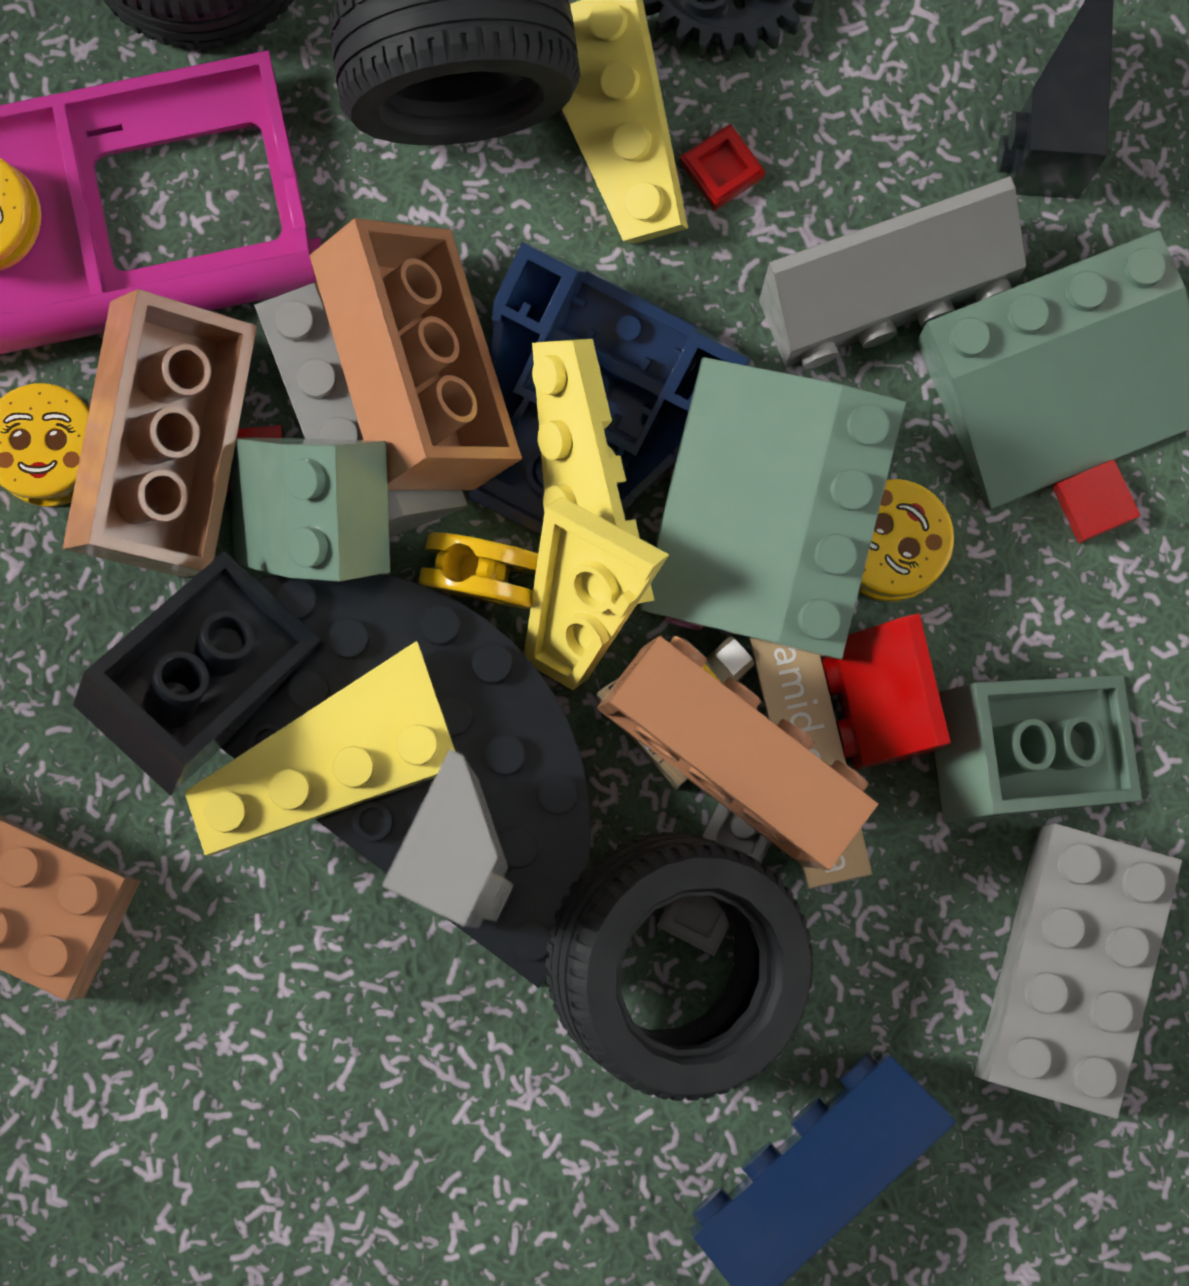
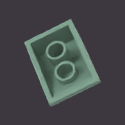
M236 438L230 470L233 559L240 566L288 578L344 581L390 572L386 441Z
M1124 675L977 682L939 692L951 742L934 752L944 822L997 818L1142 801Z

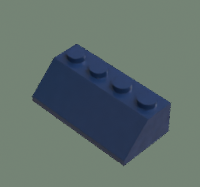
M868 1053L859 1057L838 1078L845 1086L826 1104L818 1097L805 1106L790 1122L791 1126L796 1130L791 1137L777 1149L771 1142L761 1147L742 1166L741 1169L747 1177L729 1194L722 1187H719L693 1211L692 1214L698 1220L690 1229L694 1240L731 1286H781L956 1123L952 1116L890 1055L881 1053L874 1060Z

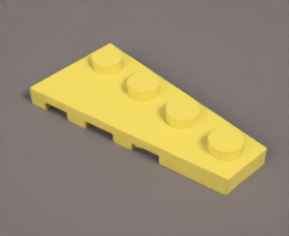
M580 0L571 3L580 78L570 101L563 107L562 111L622 240L629 244H634L688 229L643 0Z
M593 339L532 343L534 360L532 375L537 397L538 445L542 458L544 512L546 506L562 496L640 538L636 520L625 521L617 484L625 482L626 477L621 456H616L606 441L604 429L611 423L612 418ZM651 584L638 604L654 601Z
M414 642L184 791L204 854L212 856L435 778L449 749L454 752L456 751L418 642Z

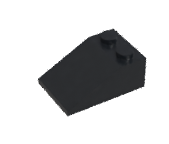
M1114 0L1084 1L1033 87L1022 110L1013 111L1009 135H1001L999 140L996 169L997 173H1006V178L1011 176L1016 188V195L1079 199L1107 157Z
M224 551L83 672L73 706L171 796L222 748L315 649L321 639Z

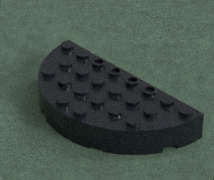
M384 574L344 581L288 578L280 575L257 579L267 591L321 640L315 649L221 749L234 759L417 641L455 751L464 756L479 779L509 867L504 878L514 885L496 922L484 919L480 928L463 926L448 918L446 919L539 988L548 972V968L545 967L546 957L549 956L547 941L551 940L549 932L551 926L555 925L557 921L554 919L556 911L561 909L563 904L560 902L563 897L570 894L571 890L569 888L572 883L580 879L579 874L585 869L588 870L591 839L589 791L582 758L570 724L552 690L536 667L520 649L488 620L460 602L429 587ZM435 778L315 820L388 874Z

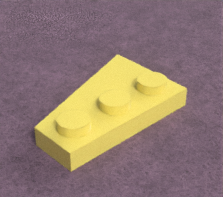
M562 496L546 506L524 655L540 672L571 690L576 689L590 677L669 554Z

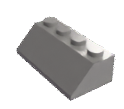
M1009 176L769 262L759 302L785 368L802 362L804 369L819 367L839 356L837 349L859 341L862 348L880 345L897 335V327L917 320L920 327H924L928 321L955 311L954 307L975 299L978 302L1011 289L1026 268L1016 188L1013 180Z
M318 283L306 285L254 305L305 439L363 440ZM388 490L389 538L468 508L462 490Z
M449 749L382 886L466 927L480 928L484 919L497 921L514 885L504 878L509 867L479 779L464 756Z

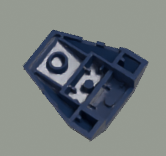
M521 242L494 299L492 312L494 325L490 356L522 459L475 490H469L468 498L541 536L545 513L543 508L544 483L541 451L538 445L539 421L536 387L532 375L534 365L532 343L593 339L612 418L611 423L604 429L606 441L615 455L621 456L626 477L625 482L617 484L623 512L677 460L702 358L705 357L746 366L750 358L703 328L577 264L526 242Z

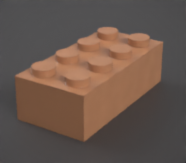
M354 218L309 255L363 440L386 441L388 490H475L522 459L451 229Z
M136 289L110 301L62 549L179 577L195 576L214 560L257 325L141 289Z
M658 636L643 646L596 709L802 867L831 870L878 805L876 801L864 793V790L869 785L868 782L844 763L835 760L832 766L814 755L810 751L815 744L813 739L791 722L781 719L777 725L758 712L756 708L761 703L760 699L744 685L730 677L723 684L706 672L702 666L707 659L683 639L674 636L670 642H667L661 636Z
M0 815V970L63 1000L84 999L141 880Z

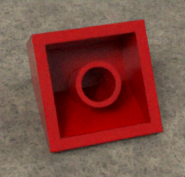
M920 613L849 634L842 659L829 657L821 659L829 695L838 694L844 719L837 720L836 724L844 757H853L855 770L930 755L951 743Z

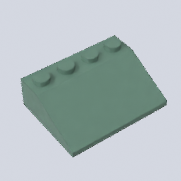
M1159 230L930 320L925 324L916 341L919 352L989 511L1057 484L1110 460H1117L1189 431V299L1185 285Z
M705 357L702 358L655 544L656 548L666 552L669 556L651 582L654 601L641 603L639 610L823 657L842 659L906 401L843 384Z

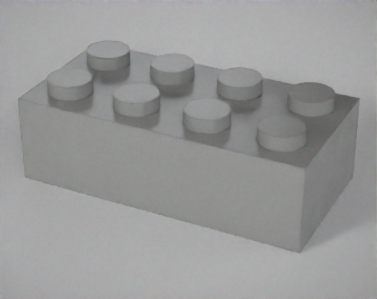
M1056 823L1038 827L974 1077L1118 1119L1182 863L1181 859Z

